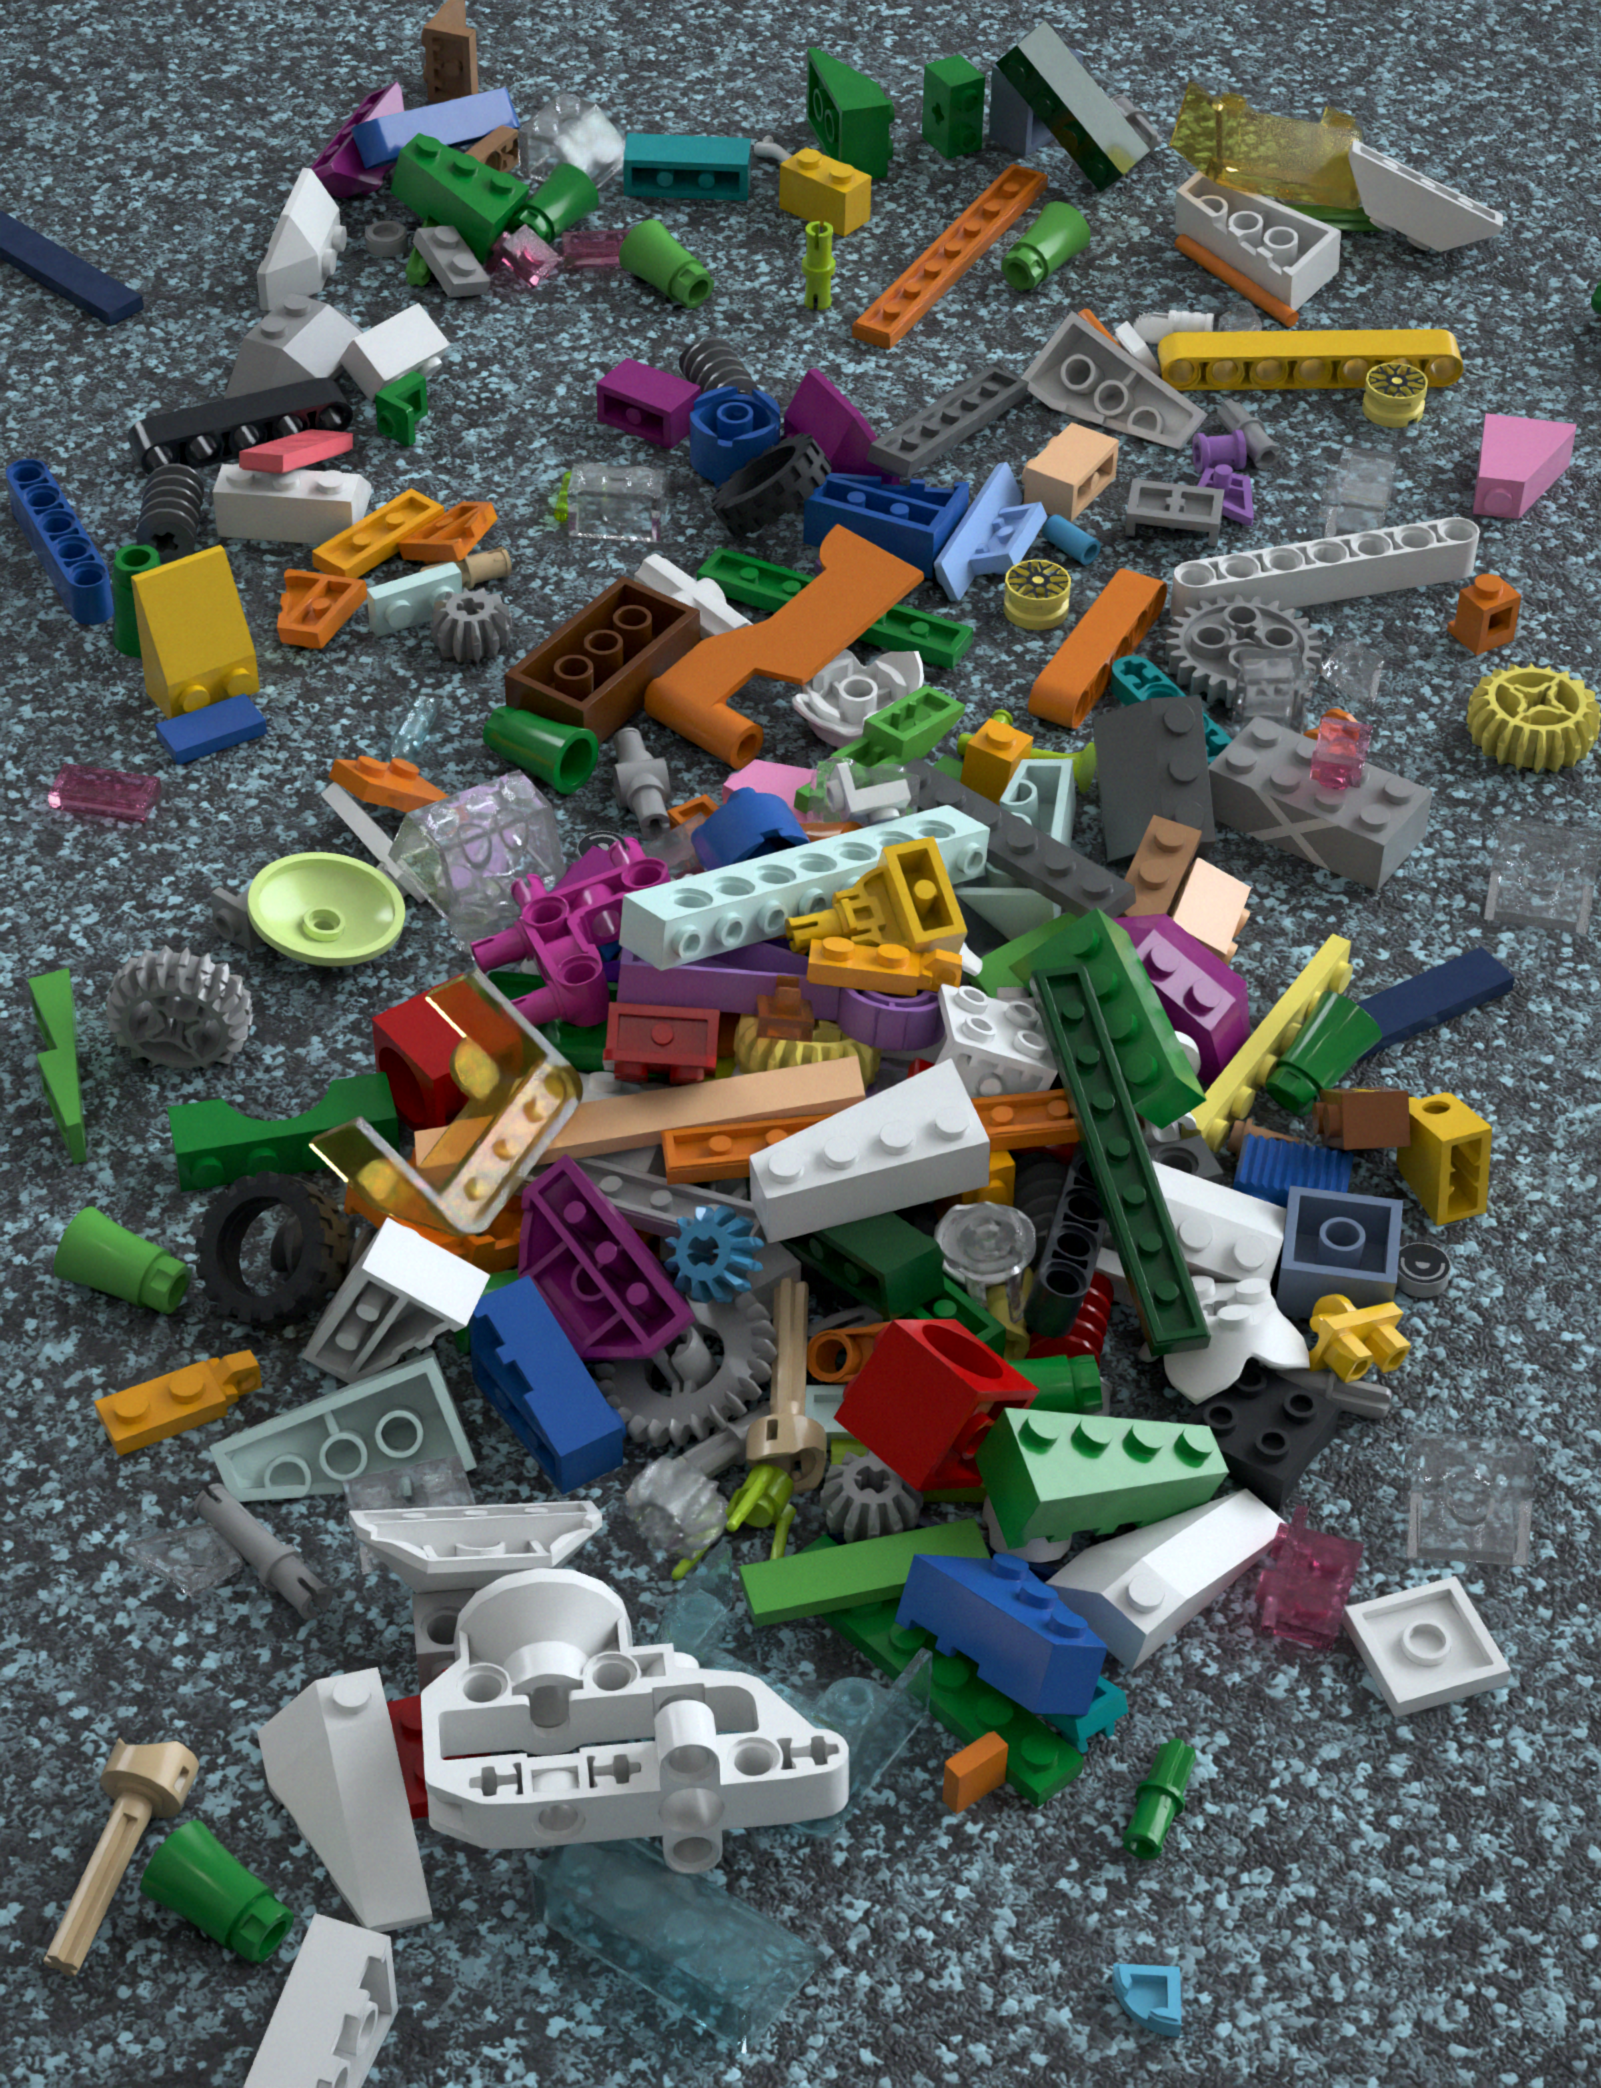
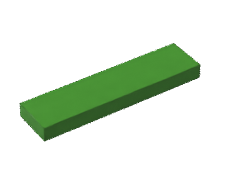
M970 1518L739 1566V1581L754 1627L756 1628L902 1597L914 1554L991 1558L976 1519Z

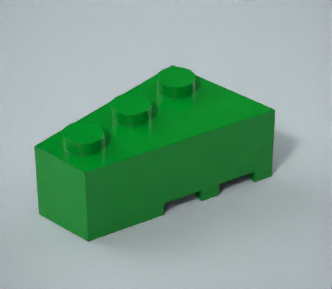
M418 133L399 152L391 193L426 221L434 218L442 226H454L466 245L475 251V258L483 266L511 237L509 234V222L517 214L519 208L527 201L530 186L516 180L508 173L499 172L479 162L471 155L462 154L442 144L434 137Z

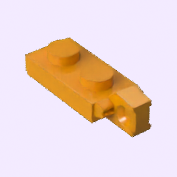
M828 937L824 940L811 939L806 980H809L808 983L916 997L917 989L938 992L942 984L959 988L962 974V955L937 948L929 954L926 952L920 954V952L909 951L907 948L897 944H883L879 947L857 945L842 937Z
M250 1349L224 1356L221 1360L219 1358L207 1359L206 1362L203 1360L94 1401L96 1415L117 1455L120 1454L122 1456L227 1416V1407L239 1401V1396L262 1388L260 1366Z

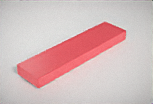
M315 429L306 430L239 451V468L248 471L286 473L349 452L353 449V433Z

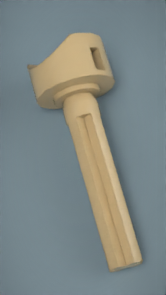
M784 1278L780 1280V1286L774 1288L773 1327L776 1330V1338L772 1344L777 1350V1355L772 1362L770 1415L759 1418L749 1426L746 1435V1461L751 1469L760 1464H771L779 1467L792 1479L794 1484L793 1494H801L814 1490L822 1480L826 1465L827 1435L823 1426L816 1420L805 1416L809 1286L805 1281L795 1283L792 1278ZM797 1460H801L802 1474L795 1471V1462Z
M121 1738L117 1740L100 1776L101 1786L115 1800V1803L109 1814L107 1825L43 1960L49 1968L60 1969L67 1976H76L139 1838L149 1823L151 1815L159 1818H169L180 1813L199 1769L197 1758L183 1744L178 1741L148 1745H128Z

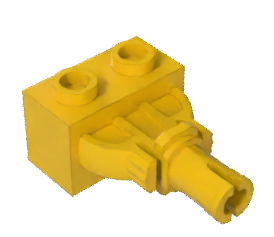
M934 836L882 847L876 868L860 877L852 888L833 893L831 899L832 909L795 918L789 917L785 919L784 924L787 940L793 939L789 943L793 953L810 948L811 939L824 940L828 937H842L857 945L879 947L883 944H897L907 948L909 951L920 952V954L922 952L929 954L936 948L959 954L968 933Z

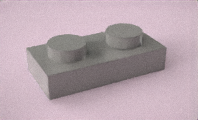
M454 226L416 229L412 242L449 297L487 294L491 280Z

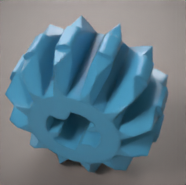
M702 1205L696 1207L694 1220L684 1216L676 1219L682 1235L680 1238L669 1237L664 1240L667 1246L676 1249V1255L669 1258L663 1265L669 1271L679 1272L673 1284L679 1291L686 1293L692 1291L693 1300L707 1304L714 1297L717 1302L727 1304L733 1302L734 1289L744 1293L752 1290L746 1274L748 1271L760 1272L764 1269L762 1263L752 1259V1254L759 1251L765 1244L762 1242V1239L749 1236L755 1225L750 1218L744 1216L736 1218L735 1209L721 1205L714 1212L712 1207ZM714 1245H718L719 1249L713 1250V1253L719 1254L714 1264H710V1260L716 1258L710 1255V1252Z

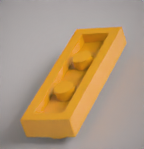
M410 488L312 551L313 566L328 575L357 579L399 552L397 542L445 513L444 506Z

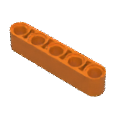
M1120 568L1038 676L1028 701L1029 715L1071 729H1077L1110 685L1113 663L1121 657L1131 656L1160 616L1167 597V582Z

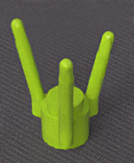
M771 1464L754 1466L742 1488L735 1490L728 1505L672 1571V1578L676 1581L681 1580L725 1528L730 1532H734L743 1521L751 1526L760 1528L766 1527L770 1523L776 1524L770 1560L784 1557L789 1526L797 1513L796 1509L788 1503L794 1491V1484L789 1475L779 1467Z

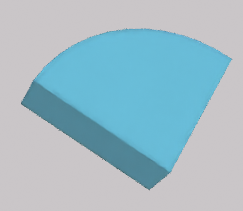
M1113 1964L1112 1983L1114 1992L1126 2013L1137 2023L1155 2033L1180 2038L1182 2025L1180 1967Z

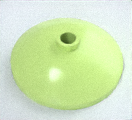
M307 852L278 859L267 865L256 875L248 892L247 912L249 920L258 935L280 953L310 965L344 967L374 959L385 953L396 943L404 926L405 904L395 884L375 867L345 855L327 852Z

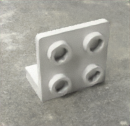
M947 984L941 985L937 996L947 1040L935 1065L951 1058L970 1099L1047 1091L1050 1089L1058 1069L1040 1014L1036 1009L1019 1001L1006 1003L987 997L980 990L970 986L956 988Z

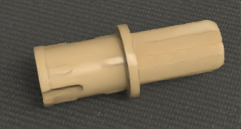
M504 547L469 555L459 562H454L462 572L463 589L465 587L467 590L474 588L476 583L508 577L512 572L510 556ZM451 561L422 567L420 572L451 563Z

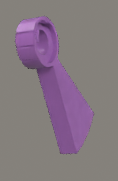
M762 941L662 971L633 954V952L625 947L622 948L616 1003L718 1009L720 1012L834 1020L839 1028L850 1038L869 1046L895 1051H917L939 1043L945 1034V1025L937 996L938 992L917 989L915 997L808 983L809 980H806L809 957Z

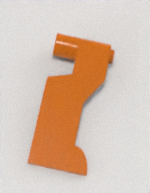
M836 524L826 535L820 547L819 557L823 572L766 621L712 636L698 643L663 675L654 679L648 685L644 695L646 714L735 769L746 767L758 755L763 744L764 732L761 726L729 708L726 700L755 675L804 686L923 581L924 572L841 525Z

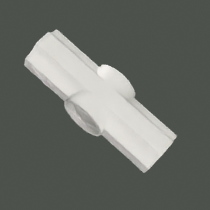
M658 554L645 558L639 570L634 574V581L700 610V637L702 639L753 625L727 605L724 593L714 580L703 578L696 582L666 558H662Z

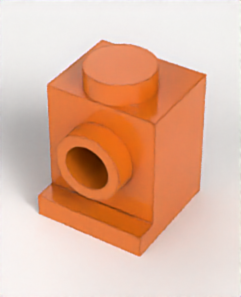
M1479 575L1476 577L1474 585L1460 590L1455 620L1448 622L1447 631L1476 656L1514 640L1522 595L1498 575Z

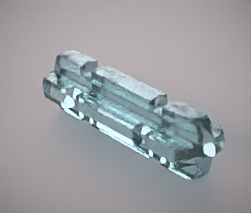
M421 694L413 698L408 711L403 716L392 737L393 739L384 752L387 757L385 763H390L392 758L413 763L416 757L414 755L418 753L431 728L430 726L438 715V710L436 709L438 703L432 696L426 698Z

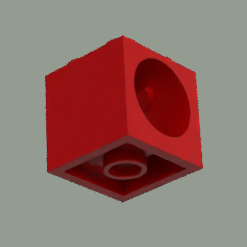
M464 973L435 985L431 989L372 1018L376 1073L386 1072L396 1114L413 1132L502 1117L517 1079L527 1073L525 1033Z
M893 1319L874 1339L872 1345L873 1353L862 1371L855 1375L846 1385L843 1391L844 1401L833 1419L916 1491L980 1487L983 1480L973 1455L1004 1407L1028 1410L1040 1390L956 1319Z

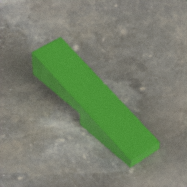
M69 968L27 980L34 1019L48 1049L47 1052L36 1054L43 1094L71 1160L75 1165L87 1161L76 1010Z

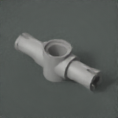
M635 728L620 729L613 738L614 749L618 758L617 764H613V784L617 805L619 808L629 807V810L637 816L642 835L649 840L661 839L668 835L670 831V820L665 808L666 802L670 801V783L664 758L654 759L649 752H646L639 730Z

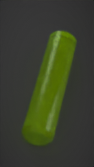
M567 471L563 475L553 513L554 519L559 522H566L570 516L579 481L578 474L573 471Z

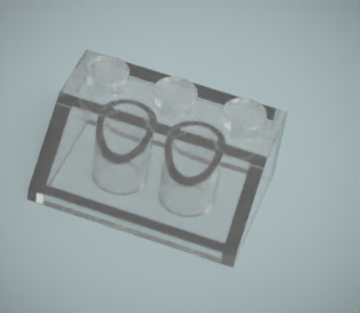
M521 770L514 771L406 813L388 854L391 860L451 927L515 901L511 895L510 888L512 883L519 877L522 878L526 887L530 888L531 886L527 881L526 875L536 874L543 881L544 888L558 883L566 873L552 804Z

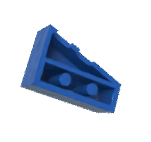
M527 1275L480 1297L469 1319L473 1382L559 1492L564 1495L622 1466V1439L626 1438L627 1435L625 1424L618 1411L606 1402L530 1276Z
M997 1553L993 1556V1559L914 1554L895 1617L896 1623L907 1630L915 1629V1626L926 1628L938 1636L935 1648L948 1657L956 1656L957 1650L961 1651L980 1664L977 1672L979 1678L1032 1713L1088 1714L1108 1646L1088 1627V1622L1083 1617L1073 1613L1058 1598L1056 1590L1043 1584L1029 1570V1564L1026 1561L1005 1553Z

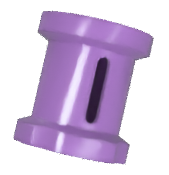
M1234 430L1230 435L1206 437L1204 433H1195L1192 443V454L1196 472L1203 474L1206 467L1215 468L1220 464L1233 466L1234 470L1245 468L1247 452L1242 430Z

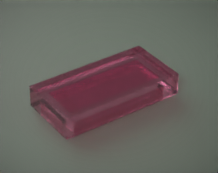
M632 229L562 233L564 269L621 267L619 262L620 248Z
M64 763L48 793V800L51 809L146 823L162 789L160 777Z

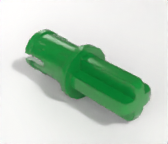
M1173 1738L1169 1743L1161 1744L1147 1780L1139 1783L1136 1788L1135 1797L1138 1803L1129 1826L1122 1836V1841H1124L1123 1847L1135 1857L1144 1860H1154L1160 1857L1163 1851L1162 1846L1173 1818L1179 1816L1184 1810L1185 1799L1182 1794L1195 1764L1196 1752L1194 1748L1185 1745L1181 1739Z

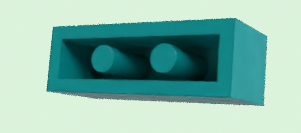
M627 133L623 157L624 196L748 201L751 176V138Z

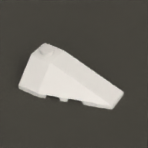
M378 1667L315 1680L257 1731L269 1790L278 1804H283L297 1824L298 1833L308 1848L312 1846L330 1873V1880L363 1928L381 1933L433 1921L392 1724Z

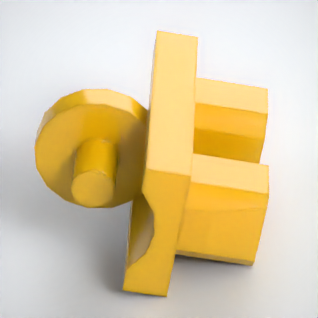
M1331 1294L1321 1297L1315 1303L1312 1317L1310 1318V1327L1318 1334L1319 1339L1317 1345L1312 1351H1309L1310 1368L1307 1369L1310 1372L1331 1368L1344 1383L1358 1380L1366 1374L1372 1363L1382 1373L1397 1370L1411 1348V1344L1395 1329L1403 1312L1393 1301L1358 1310L1343 1295Z

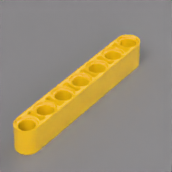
M1442 329L1177 332L1165 336L1157 347L1162 380L1179 391L1365 388L1367 373L1373 367L1386 363H1400L1415 367L1425 374L1428 380L1427 387H1446L1456 383L1464 371L1456 338L1451 332ZM1401 371L1399 374L1405 375L1406 371Z

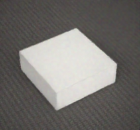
M1126 321L1116 328L1115 335L1124 351L1157 376L1161 374L1160 367L1148 346L1129 322Z

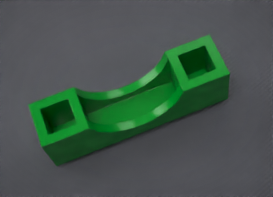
M386 1072L332 1080L327 1094L318 1105L302 1115L286 1120L263 1121L243 1116L233 1110L222 1098L167 1107L181 1192L233 1184L235 1180L245 1175L255 1178L256 1172L261 1171L287 1175L400 1156L397 1114Z

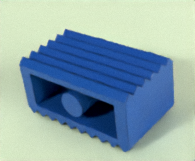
M1249 1133L1244 1135L1233 1190L1283 1208L1287 1207L1290 1186L1348 1193L1354 1155L1350 1151L1342 1153L1339 1149L1331 1151L1328 1147L1320 1149L1317 1145L1309 1147L1306 1143L1298 1145L1295 1141L1287 1143L1284 1139L1276 1141L1273 1137L1265 1139L1262 1135L1254 1137Z

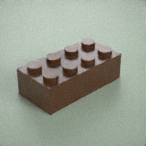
M621 576L504 674L506 706L517 710H527L543 718L565 725L589 729L596 735L599 745L644 706V695L648 685L654 679L663 675L700 643V610L625 576Z

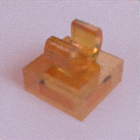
M777 975L774 996L756 994L754 1007L756 1037L812 1043L815 1023L811 1000L801 999V988H798L799 977Z

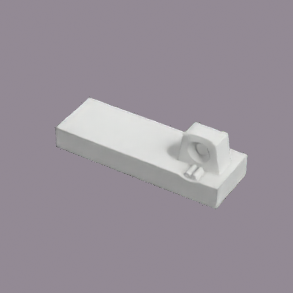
M333 782L321 793L323 798L381 862L376 869L385 874L395 884L402 898L410 893L421 904L435 891L432 885L366 811L339 784Z

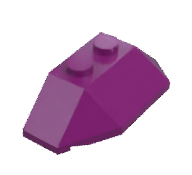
M397 81L366 95L358 108L309 167L330 196L348 198L359 192L364 196L368 195L383 184L382 176L397 165V163L365 170L351 132V128L363 122L404 112L402 89Z
M817 368L808 370L801 379L785 412L784 435L781 436V440L788 437L793 439L800 433H804V435L809 433L831 462L830 473L881 476V484L899 485L900 477L890 476L884 473L880 466L866 461L870 444L878 438L863 415Z
M1167 914L1111 918L1128 932L1174 1031L1186 1034L1196 1043L1201 1061L1200 1070L1197 1075L1211 1086L1251 1036L1247 982Z
M567 1154L562 1156L522 1191L521 1208L524 1210L520 1231L518 1277L521 1279L527 1275L530 1276L583 1362L652 1358L696 1320L683 1292L673 1285V1279L625 1217Z

